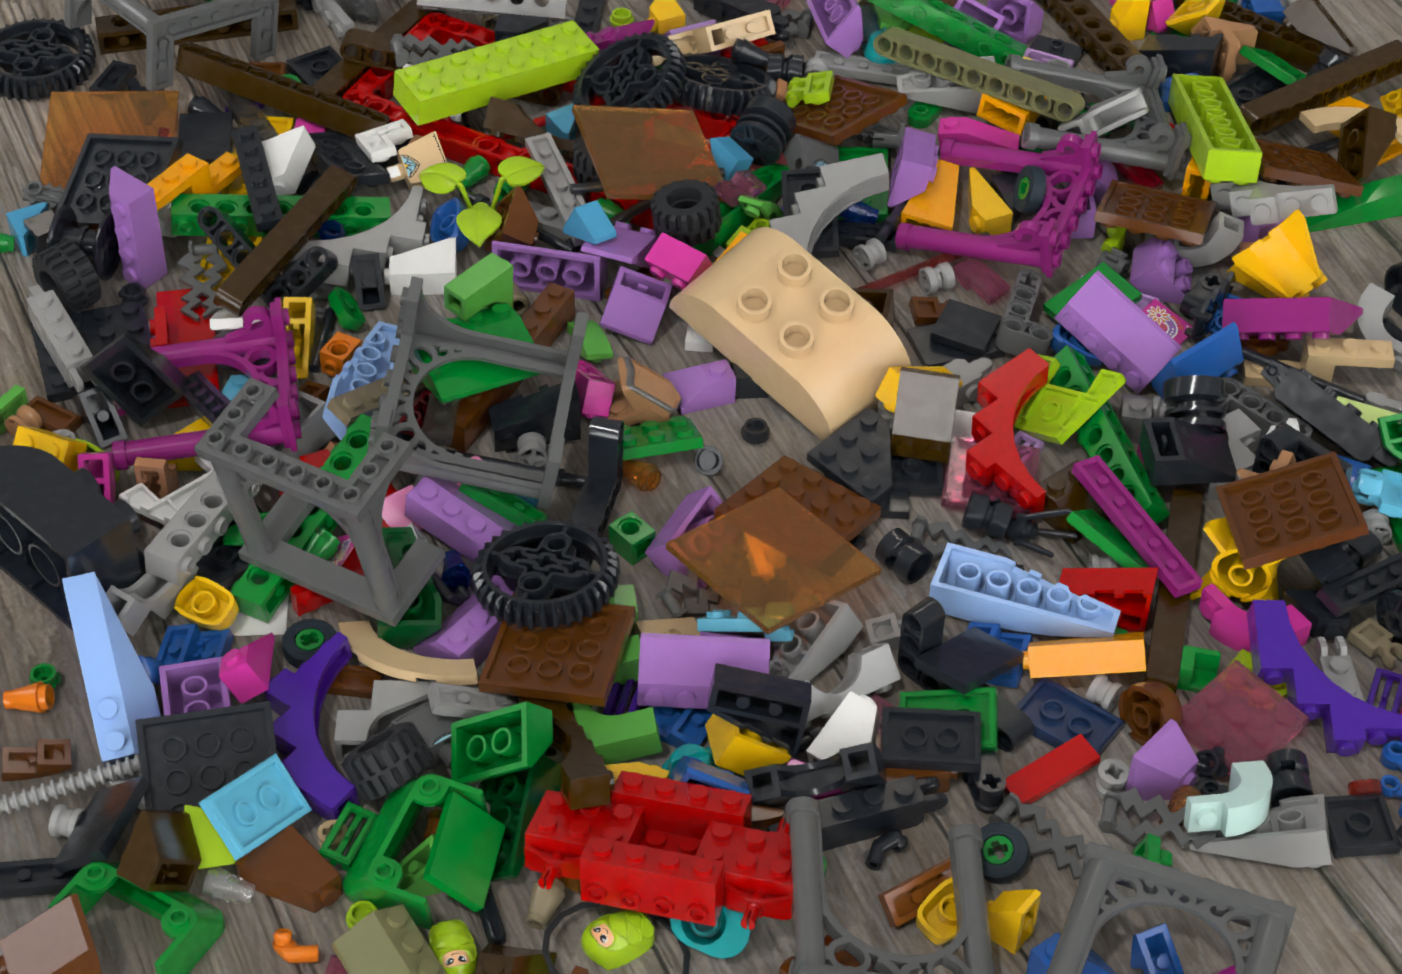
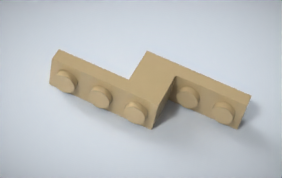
M769 9L667 37L678 46L682 54L686 55L687 53L702 54L733 46L737 38L742 40L745 38L748 41H752L776 33ZM652 56V64L654 66L661 65L666 58Z
M1306 336L1300 361H1278L1297 369L1304 368L1312 375L1331 382L1335 365L1393 369L1395 357L1392 341L1352 338L1315 340L1312 337ZM1244 359L1242 362V374L1245 386L1273 387L1261 375L1265 367Z

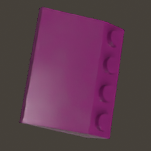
M1332 297L1224 299L1222 328L1235 322L1238 326L1240 341H1248L1249 336H1258L1259 340H1275L1276 336L1285 335L1286 340H1302V335H1312V339L1329 340L1330 335H1340L1363 314V308Z

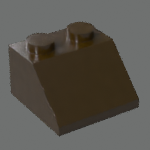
M1079 460L1074 461L1038 483L1046 491L1044 511L1071 508L1072 511L1093 509L1107 522L1111 521L1071 472L1074 463L1079 462ZM1070 514L1041 518L1054 530L1078 533L1079 537L1077 539L1065 538L1071 544L1085 537L1067 522L1066 519Z

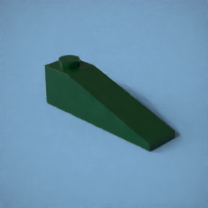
M382 527L383 539L394 570L416 541L412 527ZM432 576L395 627L377 620L378 638L383 639L396 648H412L441 629L442 599L434 586Z
M542 755L531 768L487 779L485 801L490 804V816L506 826L491 882L517 878L525 862V832L546 790L560 792L561 765L545 755Z

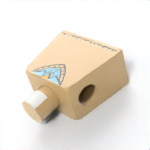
M436 131L400 148L397 153L399 164L387 167L386 171L390 173L389 180L391 183L405 179L410 191L413 186L424 187L418 176L420 172L431 165L447 163Z

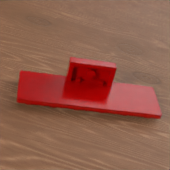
M193 288L156 293L157 307H154V319H149L151 336H155V338H150L151 347L213 339L215 337V330L210 329L209 320L214 314L207 319H203L202 314L207 308L200 305L192 310L200 317L199 322L194 321L180 311L181 308L188 304L182 301L181 297L193 290ZM204 295L199 297V299L202 300V302L208 299ZM201 364L178 368L186 377L196 371H200L219 390L218 367L215 364ZM180 397L167 408H178L190 405L182 397Z

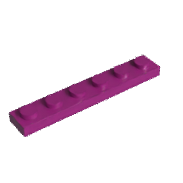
M1099 455L1074 463L1071 472L1150 568H1158V578L1175 598L1201 588L1203 582L1201 577Z

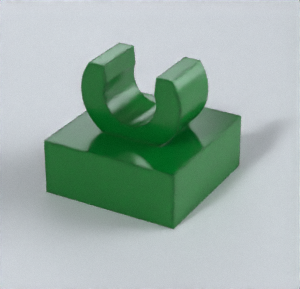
M1148 833L1133 850L1132 855L1141 856L1168 867L1172 866L1173 854L1166 850H1160L1161 837Z

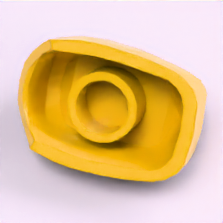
M195 576L179 592L175 599L174 609L193 624L196 623L198 626L210 630L222 631L229 628L236 620L239 605L231 592L218 583L205 577Z
M952 877L939 884L926 897L917 911V927L935 945L944 944L955 938L957 917Z

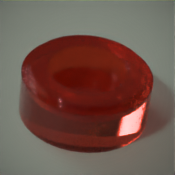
M1379 779L1357 780L1347 784L1349 795L1383 793Z

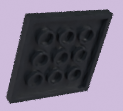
M88 133L56 211L63 205L69 206L77 216L79 228L89 226V229H98L103 218L112 213L109 196L111 168L116 166L148 184L177 162L184 143L180 137Z
M142 300L68 314L93 356L124 333L151 347L150 338L152 336ZM30 322L48 401L55 403L73 399L72 397L79 393L74 386L68 387L34 329L32 322ZM91 380L84 382L85 391L95 388Z
M270 701L135 720L141 775L149 783V788L144 794L145 809L184 811L185 805L201 807L199 805L200 801L269 757L277 754Z

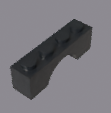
M873 742L842 748L835 755L816 762L798 765L772 764L744 771L745 781L750 790L749 794L752 795V805L769 808L786 805L789 800L796 797L819 798L887 782L881 750Z

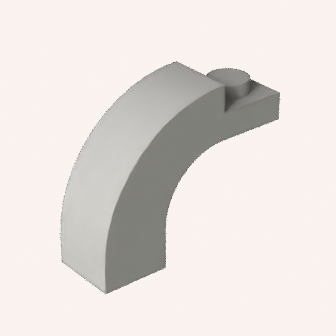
M1220 211L1209 225L1202 245L1188 246L1182 244L1181 240L1172 238L1167 241H1171L1181 256L1187 258L1193 267L1207 266L1224 259L1237 248L1244 237V221ZM1145 233V241L1154 237V234Z
M1370 283L1358 302V306L1363 308V314L1353 322L1354 339L1392 341L1395 357L1393 368L1396 371L1402 372V343L1393 338L1383 325V320L1391 311L1395 295Z

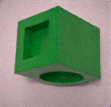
M633 511L615 519L609 524V541L614 545V549L632 566L647 557L645 551L656 535V531Z

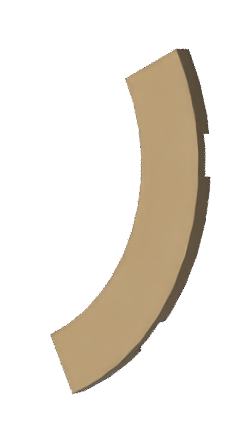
M1338 106L1315 108L1301 111L1299 120L1313 133L1340 130L1342 123L1366 108ZM1397 116L1395 139L1402 144V118Z
M369 620L338 623V632L348 637L351 651L357 655L358 661L373 670L397 679L416 683L418 678L436 680V683L457 686L478 685L474 659H441L412 654L378 638Z

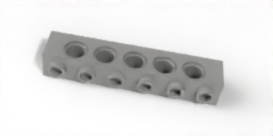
M417 0L418 9L499 16L500 13L549 17V21L565 22L567 0H549L545 7L537 6L535 0H524L519 5L513 4L510 0H497L496 2H489L487 0Z
M214 470L145 548L144 557L147 573L179 585L186 575H190L193 572L196 563L201 557L210 552L216 539L226 533L234 517ZM263 483L252 485L253 498L257 496Z

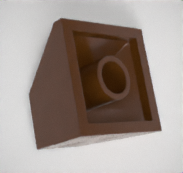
M515 186L497 204L496 211L502 217V225L494 234L487 238L484 250L492 252L493 241L534 246L538 240L539 232L536 230L539 221L522 187Z

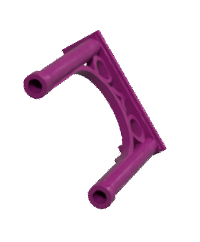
M1097 131L1086 134L1084 139L1072 133L1064 134L1061 136L1056 150L1043 151L1042 153L958 142L957 139L945 138L940 151V159L957 165L1020 173L1027 165L1041 167L1046 175L1044 204L1031 221H1022L1016 230L1000 235H977L900 223L896 232V248L907 251L918 249L1039 267L1042 273H1046V277L1052 278L1056 267L1059 268L1061 266L1064 250L1069 249L1071 235L1078 229L1081 214L1086 212L1088 198L1094 195L1095 183L1097 179H1101L1103 174V164L1099 162L1102 145L1098 143ZM1061 182L1071 183L1065 189L1054 188V186ZM1065 200H1066V202H1065L1064 205H1062V204H1060V203L1058 202V201H1065Z
M280 297L275 298V302L269 303L270 311L262 306H252L246 309L242 316L243 328L225 334V337L150 347L167 357L177 368L201 364H223L242 371L249 378L251 377L277 388L279 397L247 438L266 446L284 444L285 449L291 448L292 452L298 451L297 439L302 438L300 421H295L301 419L299 404L296 402L299 401L297 384H292L298 383L296 368L292 366L296 365L293 348L295 344L292 330L287 331L286 325H290L288 308H282ZM254 320H261L259 322L252 324ZM258 359H270L265 365L257 366L253 364ZM277 371L278 378L269 377ZM208 429L131 441H113L112 452L115 468L117 471L129 470L130 466L134 465L136 457L165 459L166 461L197 457L194 447Z

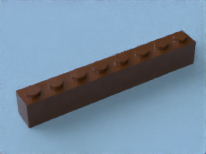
M550 282L523 314L521 319L535 344L550 347L565 329L568 322L575 316V290ZM523 380L453 400L438 419L440 444L461 452H467L489 424L488 407L508 400Z

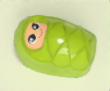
M628 909L606 914L594 920L583 930L581 936V947L589 959L607 971L621 967L643 955L655 942L654 926L648 915Z
M449 919L433 925L429 931L428 945L446 974H475L479 955L473 937L465 923L461 920Z

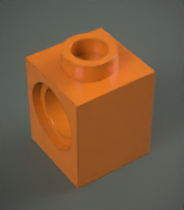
M337 331L319 351L322 373L335 377L336 374L339 375L344 364L352 359L355 350L362 346V340Z

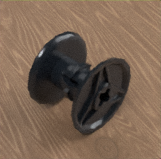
M63 205L58 208L49 227L47 248L62 240H70L87 257L93 258L94 269L101 280L107 281L112 278L121 259L113 214L110 213L104 217L97 231L89 230V226H84L82 229L79 228L77 216L71 207Z

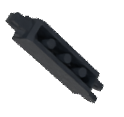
M692 0L694 10L721 22L770 9L776 34L764 38L774 41L781 40L782 42L790 39V33L784 30L789 27V19L781 15V6L767 0Z
M1271 360L1263 369L1261 375L1275 388L1276 402L1290 413L1307 422L1315 432L1351 459L1364 464H1369L1371 460H1374L1380 466H1384V468L1397 466L1396 464H1398L1399 460L1383 447L1378 423L1373 420L1370 423L1366 422L1360 417L1362 412L1350 403L1346 406L1337 400L1339 395L1326 385L1323 388L1313 382L1315 377L1307 370L1301 368L1298 371L1294 367L1288 369L1274 360Z
M914 775L817 800L820 804L823 851L875 838L891 829L904 830L918 826L924 820V814L942 809L949 802L944 792L934 794L935 791L940 789L938 778L932 776L916 780ZM779 822L768 826V832H775Z

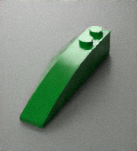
M774 163L752 171L750 177L740 176L733 179V184L727 187L723 184L715 186L714 188L719 195L722 219L721 229L719 233H715L716 236L713 239H708L706 243L697 244L692 248L707 256H714L712 253L719 245L726 249V242L741 225L747 228L755 219L744 213L738 201L739 196L748 195L775 203L782 194L781 171L790 170L789 166Z
M1402 174L1362 184L1364 189L1361 197L1350 195V198H1344L1336 195L1338 206L1336 214L1305 217L1309 233L1402 216Z

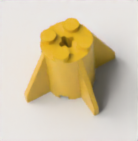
M1299 209L1295 210L1281 224L1269 231L1268 235L1263 239L1257 240L1249 248L1233 256L1231 259L1235 264L1227 270L1228 273L1230 271L1235 272L1237 282L1266 298L1309 297L1313 289L1316 290L1328 281V278L1318 266L1307 222Z
M1226 517L1206 522L1203 530L1218 551L1212 562V568L1201 578L1203 580L1201 588L1190 592L1191 601L1201 597L1203 588L1212 583L1226 597L1230 598L1232 595L1241 598L1240 601L1279 600L1277 569L1280 561L1284 559L1244 570Z

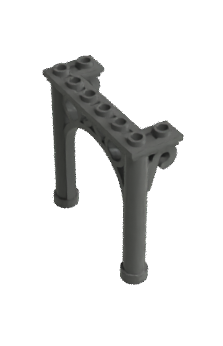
M1015 54L1007 56L1004 64L1006 67L1065 88L1092 93L1105 100L1140 87L1149 112L1129 121L1131 133L1128 136L1119 139L1098 138V143L1102 145L1099 160L1162 171L1167 180H1173L1176 171H1179L1182 166V157L1185 149L1188 150L1191 145L1192 136L1189 134L1186 123L1181 122L1180 125H1175L1174 129L1169 124L1168 115L1165 113L1158 89L1161 80L1163 81L1167 75V66L1162 55L1157 54L1156 57H1151L1150 61L1145 55H1133L1125 63L1127 70L1107 71L1103 74L1023 59L1020 55ZM1141 66L1140 69L1134 70L1136 67ZM1027 122L1023 129L1021 145L1022 148L1035 150L1036 148L1056 150L1061 136L1070 132L1043 128L1039 124ZM1075 134L1081 137L1082 139H1084L1085 135Z
M806 796L796 797L787 802L785 813L786 822L790 825L796 959H792L788 974H918L920 970H923L922 974H935L933 968L938 965L944 966L955 974H995L981 857L983 836L982 830L974 824H960L954 826L948 832L957 917L955 938L946 947L933 953L900 955L879 950L862 942L849 933L835 918L830 910L825 894L820 804L814 798ZM824 929L834 940L829 946H825ZM961 945H963L965 963L954 956ZM846 950L859 961L860 966L842 965L836 960L834 953ZM871 964L874 965L872 970L878 971L880 973L868 971Z

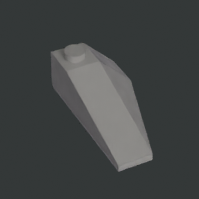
M994 56L981 57L989 61L995 62ZM921 70L896 76L897 90L900 93L906 94L907 99L970 113H977L983 94L981 92Z
M298 390L299 401L296 402L299 404L301 419L295 420L300 421L302 438L297 439L298 451L292 452L291 448L285 449L284 444L269 446L298 460L299 456L314 453L324 447L336 435L322 418L326 402Z
M802 589L791 604L794 617L782 622L785 626H790L791 629H794L792 641H774L773 646L776 650L772 660L769 661V674L795 680L810 681L847 650L863 625L847 603Z
M1324 794L1289 797L1279 800L1280 806L1269 809L1266 820L1254 830L1231 837H1225L1221 830H1213L1216 832L1214 839L1197 850L1193 843L1190 842V850L1295 868H1318L1323 865H1332ZM1201 831L1199 832V836L1212 831Z

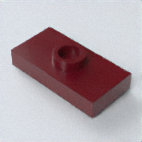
M1112 162L1128 183L1155 189L1163 188L1164 182L1153 169Z

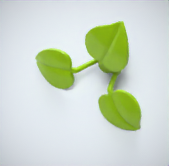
M514 156L502 161L498 166V173L502 177L499 178L490 207L484 202H478L472 206L466 189L461 183L466 178V172L456 164H434L421 171L418 176L422 185L430 192L436 194L449 193L456 187L460 189L468 209L462 210L457 215V226L471 242L480 247L502 225V217L496 211V205L503 183L507 181L513 187L527 185L542 175L545 171V166L538 161L522 156Z

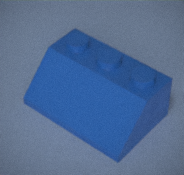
M1232 322L1171 359L1150 382L1158 395L1163 399V383L1170 378L1190 375H1206L1218 378L1234 377L1238 373L1236 368L1244 361L1237 324Z

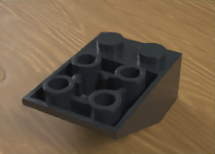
M1174 417L1143 419L1139 447L1150 486L1236 481L1237 470L1226 436Z

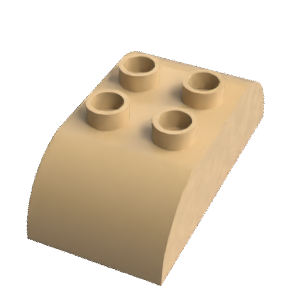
M759 227L754 229L674 296L670 302V309L732 363L734 362L757 385L822 441L868 406L875 412L878 411L880 400L875 395L890 366H911L908 354L900 338L888 321L872 305L794 239L773 228Z

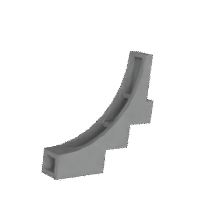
M879 153L820 166V177L816 178L817 188L795 193V204L791 205L792 215L769 220L770 228L788 235L811 254L814 244L823 229L839 213L868 196L889 190V171L883 154Z
M1257 180V183H1248L1247 185H1238L1232 181L1210 184L1212 200L1217 202L1215 210L1231 208L1233 217L1250 216L1252 225L1279 223L1281 219H1286L1297 209L1300 210L1304 217L1336 214L1338 211L1334 184L1289 186L1266 183Z
M413 186L408 199L399 211L385 222L370 230L337 239L309 241L283 269L282 275L308 249L314 246L330 250L338 258L337 269L323 282L325 284L348 287L350 277L353 276L351 256L379 253L381 273H384V268L387 267L391 256L430 244V234H426V222H423L424 215H421L426 214L428 202L427 198H423L424 187ZM325 255L320 256L318 259L319 267L323 265ZM305 274L301 275L299 280L305 281Z

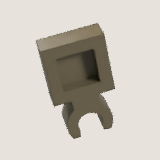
M1371 617L1349 631L1347 640L1370 658L1378 654L1381 656L1383 664L1389 668L1395 666L1397 659L1395 656L1402 660V645L1392 643L1394 635Z

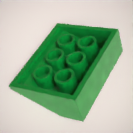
M508 303L495 304L490 308L480 310L466 321L460 317L446 318V320L472 331L535 344L520 315ZM419 349L414 352L415 357L420 362L427 364L432 361L431 356L426 351ZM437 350L438 356H445L447 352L439 353V350ZM459 360L439 366L431 371L422 382L443 404L540 375V373L477 360ZM412 366V371L417 374L419 370Z

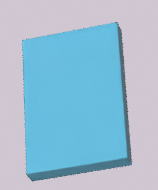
M277 754L269 757L199 802V805L235 861L312 810Z

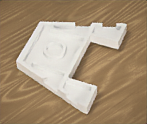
M197 456L194 457L195 462L207 473L169 495L159 499L141 482L119 494V499L126 501L135 512L166 525L214 469L211 461Z

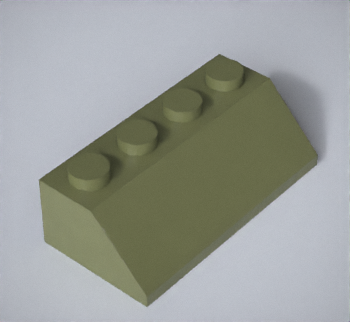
M403 904L372 911L332 944L334 952L348 974H446Z

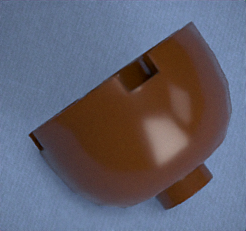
M1152 680L1142 681L1129 686L1120 695L1118 704L1120 719L1128 723L1132 730L1128 734L1138 744L1144 746L1170 719L1176 721L1179 727L1181 726L1183 713L1180 700L1172 688L1165 683Z

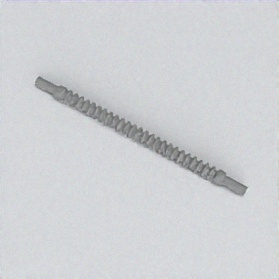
M138 754L134 755V759L125 757L124 762H120L117 759L114 765L108 762L105 768L98 765L95 771L88 768V772L85 774L79 771L78 776L69 774L68 779L60 777L58 782L52 779L49 785H45L42 782L39 788L32 785L31 790L26 791L23 788L20 794L13 791L10 797L3 794L2 799H0V817L4 811L10 814L13 808L20 811L23 805L30 808V804L33 802L39 805L40 800L43 799L45 802H49L50 797L58 799L60 794L68 796L69 791H73L76 794L79 788L86 791L87 786L92 785L95 788L98 782L105 785L108 779L114 782L115 777L120 776L121 779H124L125 774L133 776L135 771L141 773L140 757Z

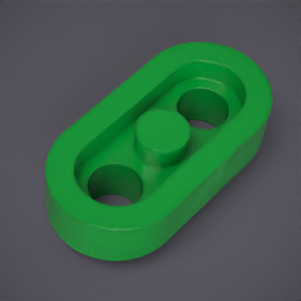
M916 101L908 110L907 122L910 126L917 129L927 128L942 113L944 107Z
M334 287L328 295V300L330 302L329 306L338 317V323L348 331H358L366 322L359 305L348 291L341 287Z

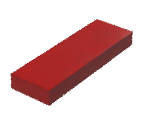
M1079 734L1008 776L1004 791L1007 795L1011 792L1019 797L1021 803L1030 805L1100 763L1101 756L1083 735Z

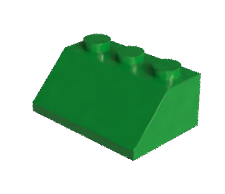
M525 701L451 723V780L469 785L531 768L553 743L552 710Z

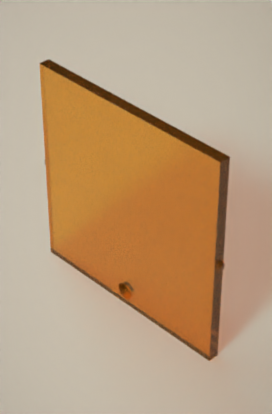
M179 91L51 92L45 140H43L44 150L40 173L42 185H47L51 182L52 187L56 188L61 185L65 189L88 133L176 137Z
M573 105V115L607 199L651 200L657 190H661V187L665 184L669 185L673 181H682V179H696L699 182L705 181L709 183V186H713L716 192H718L719 202L730 201L731 195L693 110Z
M780 487L667 542L665 548L766 634L778 630L875 578L882 571L880 566Z

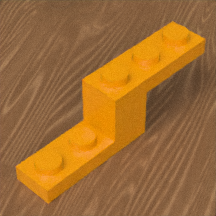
M225 152L210 165H208V162L187 153L147 185L154 189L158 212L180 194H217L238 178L242 172L238 157L229 152Z

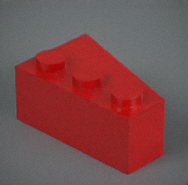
M1063 568L1059 582L1068 586L1071 593L1078 596L1086 594L1120 610L1121 613L1117 626L1121 629H1125L1130 633L1145 632L1158 568Z

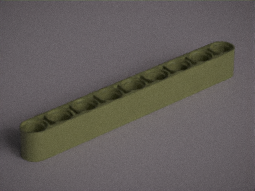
M898 27L888 28L873 41V47L880 56L1060 122H1070L1085 108V100L1078 92Z

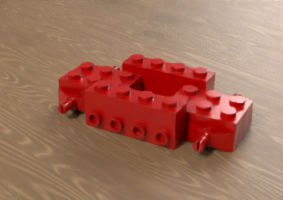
M621 770L614 790L611 791V802L608 805L570 810L561 792L546 790L525 832V867L542 873L538 880V885L542 889L545 886L546 890L551 889L555 878L580 880L581 900L713 927L716 926L723 906L729 910L743 912L744 915L740 924L744 929H747L749 924V930L755 928L757 918L768 917L789 920L792 919L794 913L790 825L787 822L785 824V818L779 820V825L775 832L751 829V794Z

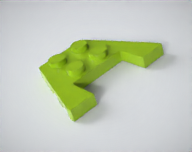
M1037 354L1049 363L1048 381L1046 385L1032 395L1022 408L1014 429L1017 432L1020 430L1034 438L1062 445L1125 384L1126 378L1122 373L1101 369L1086 393L1051 385L1049 383L1061 364L1056 358Z

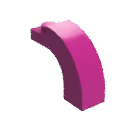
M1213 583L1204 587L1198 609L1205 618L1211 621L1209 634L1231 649L1239 652L1244 649L1251 653L1247 622L1248 612L1234 605ZM1290 604L1286 606L1289 621L1300 645L1304 646L1307 644L1312 623Z

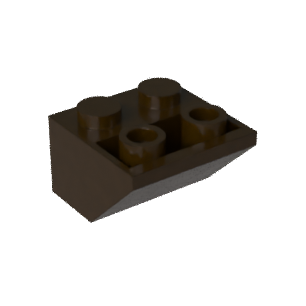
M142 809L134 823V830L128 845L121 855V862L116 874L145 891H189L202 861L189 813L185 811Z

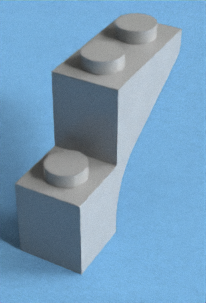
M1139 87L1092 105L1087 112L1077 115L1070 122H1062L1057 129L1081 135L1097 131V136L1099 137L1116 127L1145 115L1149 112V108Z
M1240 409L1226 414L1225 418L1221 419L1226 422V431L1221 435H1225L1236 470L1242 468L1252 471L1255 460L1253 452L1257 450L1261 429ZM1230 482L1209 483L1205 490V498L1209 502L1219 499L1215 487Z
M195 566L193 572L190 575H186L179 585L150 573L144 574L137 582L124 589H118L111 585L106 595L125 632L134 637L149 612L166 620L174 608L175 599L179 592L193 579L199 567Z
M374 680L370 710L352 709L338 710L334 735L336 761H344L346 756L361 743L391 727V720L428 702L427 691L430 684L436 683V681L420 680L416 683L410 681Z

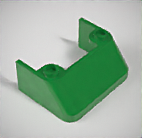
M427 774L391 792L343 879V889L347 899L352 903L363 900L369 901L378 909L403 904L416 926L430 930L434 923L428 900L398 888L403 879V871L395 859L424 806L443 808L447 795L455 791L488 814L484 791L436 774Z
M93 862L87 864L48 905V909H50L68 896L77 893L84 915H86L107 892L160 920L163 932L168 937L174 939V941L154 963L157 974H189L223 934L225 929L223 914L217 907L186 891H145L116 874L120 862Z

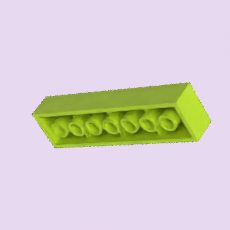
M572 20L395 70L393 95L414 122L420 126L487 106L491 97L508 100L575 80L577 76L581 75L580 70L587 67L586 62L592 61L593 55L599 54V48L577 23Z
M1172 74L1168 104L1177 124L1180 125L1181 122H1184L1187 125L1189 134L1192 136L1189 150L1202 178L1210 183H1221V181H1232L1238 185L1257 183L1262 151L1223 77Z

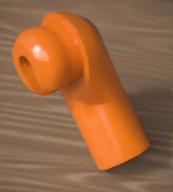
M280 928L274 932L273 949L286 962H319V945H298L292 939L291 930L287 928Z

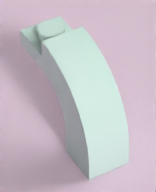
M1263 760L1232 763L1229 792L1188 796L1186 798L1184 827L1187 832L1221 830L1225 837H1231L1247 833L1259 827L1266 820L1269 813L1273 783L1271 771Z

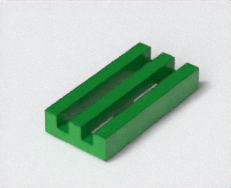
M348 801L318 852L324 858L329 859L330 864L336 866L338 863L342 865L343 870L348 871L378 814ZM351 812L357 814L336 851L331 850V846ZM363 818L368 819L347 856L342 855Z

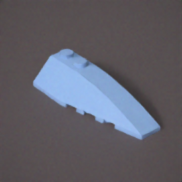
M379 321L365 338L364 344L355 350L352 359L344 364L339 375L336 374L332 380L322 418L340 440L345 436L349 426L346 427L327 408V405L332 398L384 378L387 369L393 370L394 363L390 362L393 344L399 346L400 339L395 338L397 325Z
M949 542L930 584L929 597H933L941 604L946 615L972 622L1000 624L1002 629L1064 637H1113L1121 613L1120 610L1086 594L1078 596L1071 593L1069 587L1060 582L1054 585L1042 579V574L1032 569L1029 572L1016 567V562L1009 558Z
M95 572L63 578L62 582L103 767H106L108 762L111 765L116 764L117 759L120 762H124L125 757L134 759L135 754L139 755L135 720L161 716L155 688Z

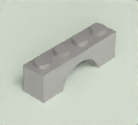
M874 643L849 654L846 674L841 683L833 690L824 693L812 685V701L805 729L812 725L811 720L819 716L821 719L831 717L850 691L859 696L872 692L880 694L892 688L891 683L901 679L888 643Z

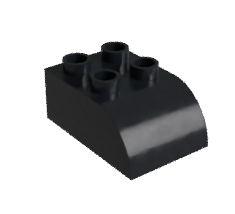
M17 445L0 446V569L73 631L62 579L95 572L105 593L111 585L118 589H124L137 582L147 573L145 557L135 545L134 534L141 530L139 518L133 508L123 499H118L113 503L107 500L102 495L101 488L94 476L85 468H79L73 472L54 455L41 449Z

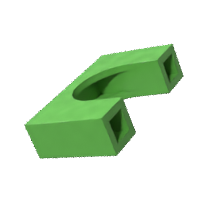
M493 252L444 285V307L464 321L481 309L490 308L495 304L508 303L513 308V265Z
M639 634L629 636L613 684L617 682L625 684L630 679L638 681ZM567 702L569 708H574L575 721L578 725H582L587 739L592 740L594 750L598 755L602 756L604 765L663 752L653 707L620 715H603L591 709L592 705Z

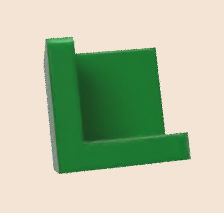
M1183 645L1177 689L1213 695L1221 652Z

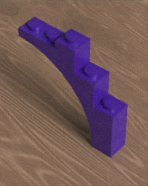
M1285 600L1252 601L1247 613L1254 682H1265L1267 685L1286 683L1290 717H1301V719L1306 721L1322 718L1326 753L1352 756L1359 754L1365 742L1371 745H1382L1390 741L1402 742V714L1377 708L1352 696L1332 682L1312 662L1300 645L1290 624Z
M337 632L330 640L325 641L308 661L300 665L295 674L284 668L277 676L269 680V688L264 692L266 700L271 703V710L280 715L273 722L276 749L287 756L281 762L312 811L327 821L337 820L348 801L360 806L355 786L337 772L327 759L319 739L320 713L326 694L338 673L353 657L348 637L340 632Z

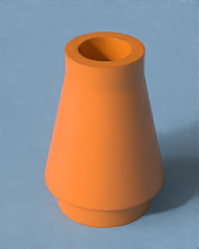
M43 681L13 690H5L3 693V705L6 710L15 709L45 713L46 710H51L54 706L55 695L51 684H45Z

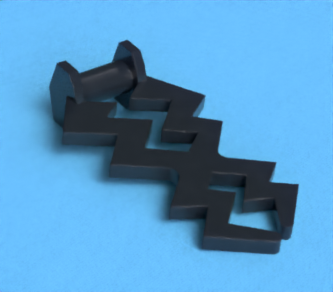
M1229 272L1227 279L1224 278L1220 289L1215 287L1212 296H1207L1201 309L1192 308L1189 311L1188 315L1192 316L1194 320L1192 328L1185 330L1184 334L1197 341L1205 339L1207 335L1205 329L1212 320L1216 309L1221 308L1224 299L1233 290L1234 286H1231V283L1236 282L1235 272Z

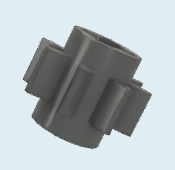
M1114 247L1111 252L1105 250L1099 256L1096 267L1104 262L1124 278L1130 268V262L1125 260L1128 254Z

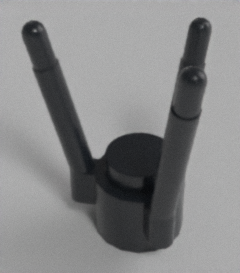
M1071 508L1034 513L1018 512L1016 517L1013 516L1010 519L1007 528L1008 538L1013 540L1014 546L1025 547L1050 558L1054 556L1053 552L1029 541L1035 540L1037 535L1077 539L1079 535L1073 532L1038 528V524L1033 522V519L1070 514L1072 512Z

